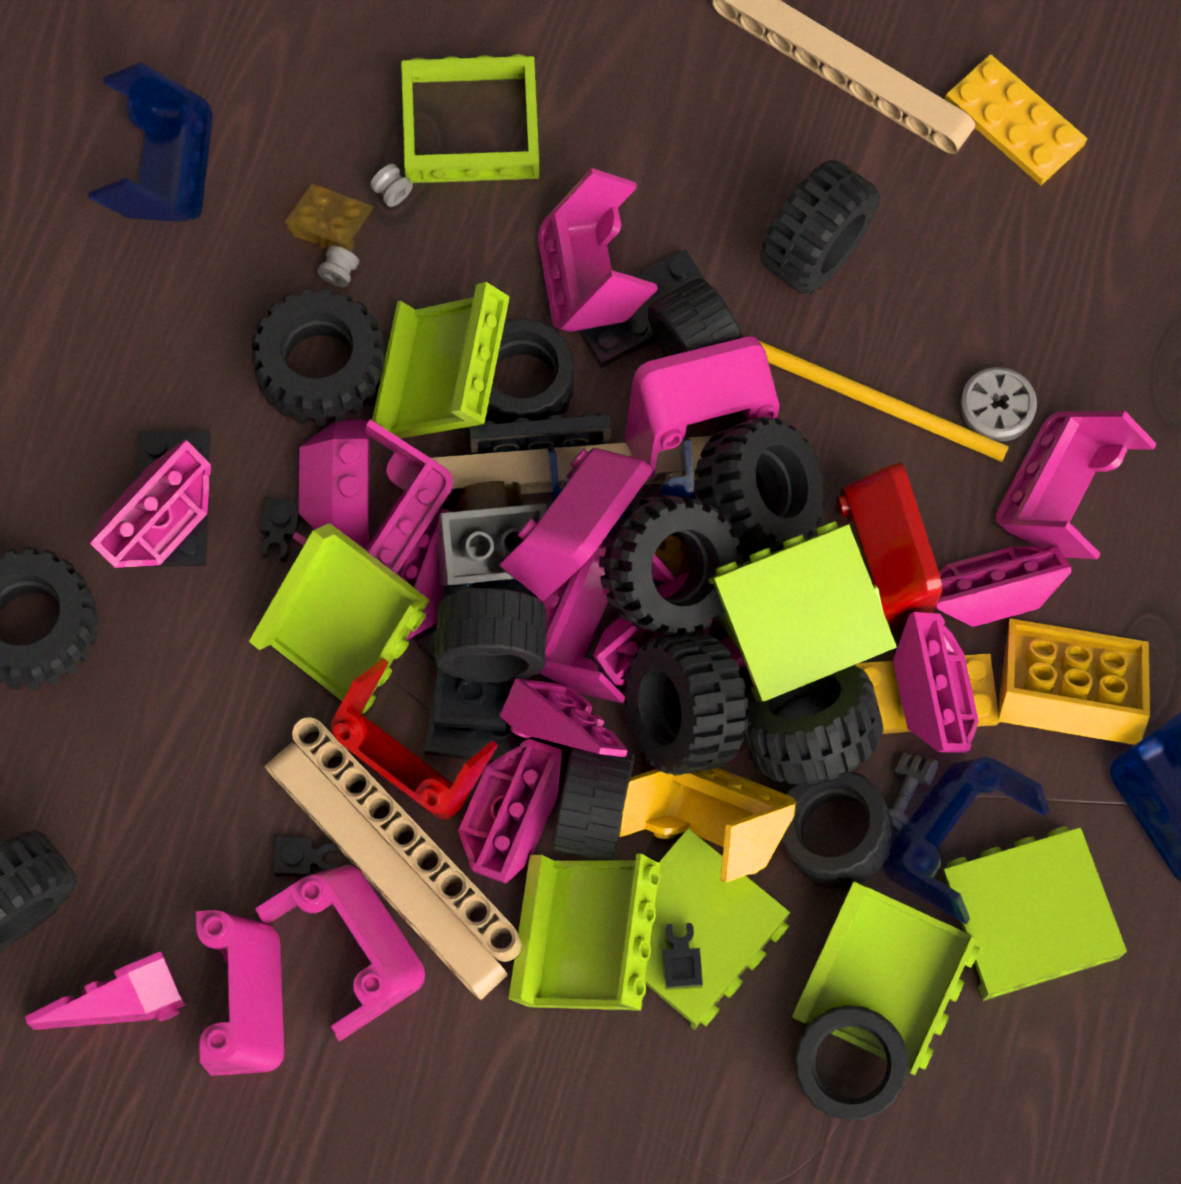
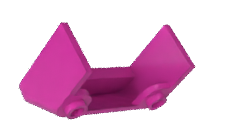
M591 168L543 220L538 232V244L552 323L555 328L573 332L625 322L658 290L655 283L612 271L607 244L620 232L621 220L618 207L637 188L636 182Z
M743 337L644 363L636 370L633 377L624 441L635 458L644 460L654 469L648 478L655 475L658 452L677 447L684 438L687 425L738 411H742L748 421L761 417H771L773 419L778 417L780 405L766 352L761 343L755 337Z
M1126 411L1056 412L1048 417L1041 426L996 512V522L1005 531L1036 547L1046 549L1048 546H1058L1065 558L1098 559L1101 553L1081 535V532L1074 525L1070 524V521L1095 472H1106L1116 469L1122 463L1128 449L1154 450L1156 443Z
M369 420L366 424V434L395 452L387 464V476L390 482L403 490L368 546L364 548L360 544L358 545L395 574H398L450 494L453 478L449 470L374 421ZM297 532L292 537L293 544L302 550L308 539Z
M592 448L589 452L583 449L570 464L573 468L565 476L569 479V482L537 522L532 519L527 522L517 535L522 541L499 566L544 602L593 555L654 469L644 460L598 448Z
M602 542L587 562L544 602L537 597L546 608L545 667L539 673L559 684L570 686L579 694L623 703L625 696L601 673L600 667L593 660L584 658L608 603L606 595L610 593L609 589L602 588L600 576L605 575L604 568L599 567L600 556H605L606 547L602 546ZM654 554L651 568L652 579L673 583L675 576Z
M342 865L306 876L255 908L261 922L270 924L297 905L307 913H318L333 904L372 963L359 972L354 981V992L362 1006L331 1026L339 1042L419 990L425 980L423 964L363 873L352 865Z

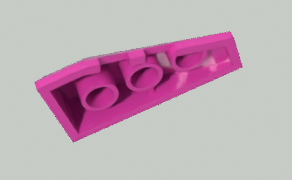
M520 678L515 679L500 717L511 725L510 730L516 735L524 738L532 736L597 754L625 757L628 752L614 732L602 727L604 724L602 717L590 714L593 709L590 702L570 686Z
M160 951L114 971L116 975L115 980L111 982L94 981L84 986L85 989L81 992V997L77 999L74 996L63 997L25 1016L27 1024L34 1030L145 1021L155 1018L158 1021H164L179 1014L178 1009L186 1006L172 968Z

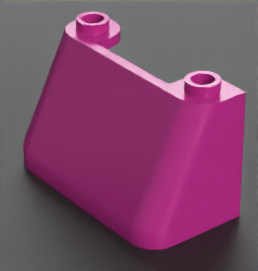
M196 911L198 938L206 947L218 949L223 955L225 964H228L230 1022L210 1025L202 1033L200 1038V1063L210 1076L272 1071L280 1066L284 1058L281 946L279 935L267 923L223 911Z

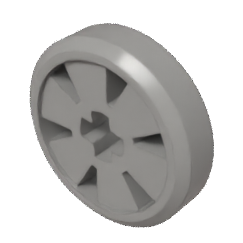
M1002 367L987 368L973 375L965 385L960 399V412L967 427L971 431L997 442L1010 441L1021 436L1031 425L1037 409L1036 394L1028 380L1018 372ZM993 400L996 402L1003 400L1005 402L1003 409L1001 407L992 408Z

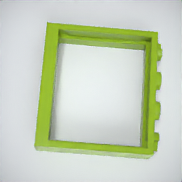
M515 54L510 57H491L482 55L476 58L463 59L450 56L444 59L426 60L425 58H413L402 61L406 178L412 183L539 179L534 56ZM525 79L528 151L415 155L413 83Z

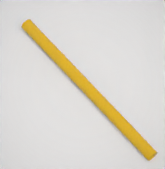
M759 341L765 349L768 363L1003 462L1009 448L1007 445Z

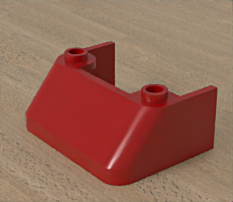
M903 463L887 465L841 488L840 495L836 497L837 514L839 513L841 517L846 516L849 522L854 521L873 582L872 585H876L879 589L883 613L890 631L905 628L909 614L913 612L933 613L942 594L941 578Z
M383 658L353 680L332 720L331 728L333 735L349 752L434 817L442 820L450 819L462 808L498 744L493 740L464 764L454 783L450 782L362 715L367 702L389 663Z

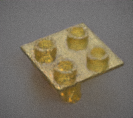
M312 184L285 220V224H288V231L293 232L292 235L294 237L307 241L311 240L313 244H316L321 237L320 246L323 248L329 242L328 248L330 246H338L352 252L355 241L352 239L372 212L373 206Z

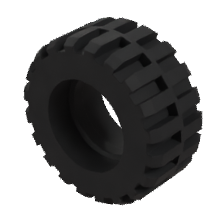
M828 160V162L821 163L819 168L812 170L809 176L801 181L794 193H791L783 208L775 216L776 219L770 225L767 231L768 234L761 245L760 260L763 267L800 294H813L817 289H821L843 267L867 233V229L873 222L875 212L880 205L881 196L877 187L839 160Z
M312 288L302 289V295L294 297L293 293H290L283 297L284 303L280 306L277 303L272 304L267 309L268 319L261 317L256 325L258 333L253 335L251 343L253 350L251 356L260 390L264 392L268 403L271 406L277 405L278 413L286 418L294 414L296 422L306 425L308 419L315 420L316 426H326V420L335 419L336 422L346 421V414L351 412L356 416L363 411L362 403L364 401L371 403L376 397L375 387L379 388L385 362L382 333L379 331L378 322L374 315L368 314L367 307L362 302L356 301L353 304L351 295L342 291L338 296L333 295V291L330 288H321L319 293H312ZM319 335L331 336L343 341L351 349V357L347 364L337 373L325 378L313 379L303 377L292 371L287 365V357L291 350L298 343L309 337Z
M761 417L723 428L722 431L716 432L711 436L708 443L705 444L700 454L702 459H699L696 465L695 472L698 473V479L695 480V491L699 492L700 501L704 504L712 505L718 509L719 515L725 516L732 525L729 532L737 533L740 545L736 546L737 552L742 553L745 557H749V555L766 548L770 549L771 554L784 549L783 541L803 534L805 540L811 538L824 514L821 508L826 503V493L823 492V485L826 483L824 474L820 473V460L817 455L813 454L811 450L813 446L809 440L803 439L801 437L802 433L792 425L789 426V423L778 418ZM756 470L765 488L766 505L757 488Z
M671 495L643 498L639 502L640 505L631 504L625 509L623 513L626 517L619 518L612 527L614 530L612 535L604 538L602 546L606 547L605 556H600L599 567L604 568L605 575L600 576L602 588L609 589L610 591L606 598L611 607L618 608L617 613L621 618L632 622L633 626L669 636L693 634L695 630L702 632L712 625L711 619L719 621L725 614L715 585L710 584L708 579L717 576L715 569L734 561H736L738 567L743 565V555L737 552L736 546L740 545L737 533L729 532L732 525L725 516L719 515L718 509L710 504H704L700 500ZM678 532L684 538L689 548L690 570L682 587L670 597L663 599L653 583L652 561L661 542L669 535Z
M25 547L22 554H17L15 548L4 551L5 557L0 559V613L10 601L29 593H42L53 597L59 604L60 613L52 631L38 642L17 646L0 640V684L4 681L9 688L17 690L21 689L22 684H26L29 690L41 689V683L48 681L50 686L61 683L58 677L62 674L67 673L69 676H72L78 671L75 664L79 659L86 662L91 652L88 645L96 644L98 636L95 626L99 624V614L95 608L96 602L81 573L76 572L73 564L65 558L59 560L56 553L48 550L43 551V554L39 555L37 549Z
M703 632L659 637L645 642L632 657L629 663L631 668L626 673L627 688L624 689V696L627 699V708H625L626 718H629L631 724L629 728L633 738H636V747L639 752L646 755L645 760L657 770L668 775L672 774L675 776L720 768L731 761L745 738L743 731L747 728L748 718L746 717L748 698L744 696L743 689L746 687L744 679L740 678L738 673L740 668L736 660L730 658L731 652L726 646Z
M856 665L847 667L764 702L755 700L751 690L754 684L746 691L745 698H748V709H746L748 724L747 728L743 731V735L745 736L744 741L751 763L755 765L759 772L775 781L782 782L786 780L789 784L799 785L800 782L815 784L819 783L821 779L828 778L832 780L838 778L840 773L845 771L849 773L856 769L859 762L864 763L871 756L872 751L876 750L881 740L883 723L873 683L866 672Z
M38 831L21 833L18 837H12L0 845V952L42 924V921L56 912L57 908L64 904L68 896L75 890L76 874L49 837Z

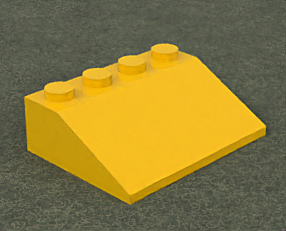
M1009 618L999 693L998 722L1140 746L1150 718L1149 642Z

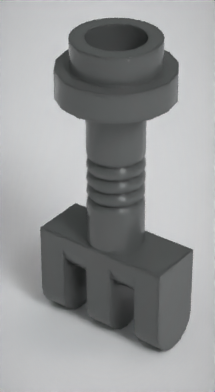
M909 752L902 754L894 772L899 777L904 778L892 807L888 808L893 821L894 831L900 832L902 827L907 826L909 818L904 813L918 783L931 785L938 769L937 760L930 758L926 760L925 757L919 755L914 757V754Z

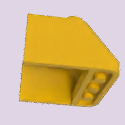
M720 768L675 776L655 769L630 777L618 837L646 829L653 832L657 838L672 839L675 835L683 833L689 828L700 838L724 847L720 880L729 882L748 874H756L758 870L767 866L794 817L796 800L789 795Z

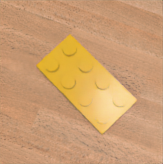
M991 54L949 91L945 97L947 102L967 113L974 120L975 128L1040 186L1076 154L1088 139Z
M991 654L965 655L979 720L977 727L998 725V705ZM893 661L855 664L866 672L873 683L883 723L882 734L911 732L907 729Z

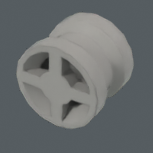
M389 164L374 176L370 187L374 192L381 193L383 201L389 207H392L402 202L412 190L413 183L408 178L400 175V169L396 165Z
M330 246L326 252L327 259L324 263L320 264L317 272L321 278L330 284L347 287L351 280L350 272L357 268L359 259L352 252L342 247Z

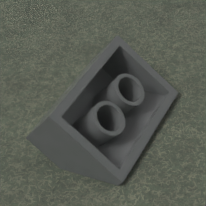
M546 504L440 513L437 539L440 586L515 579L499 565L522 541L517 535L530 519L537 522L546 513Z

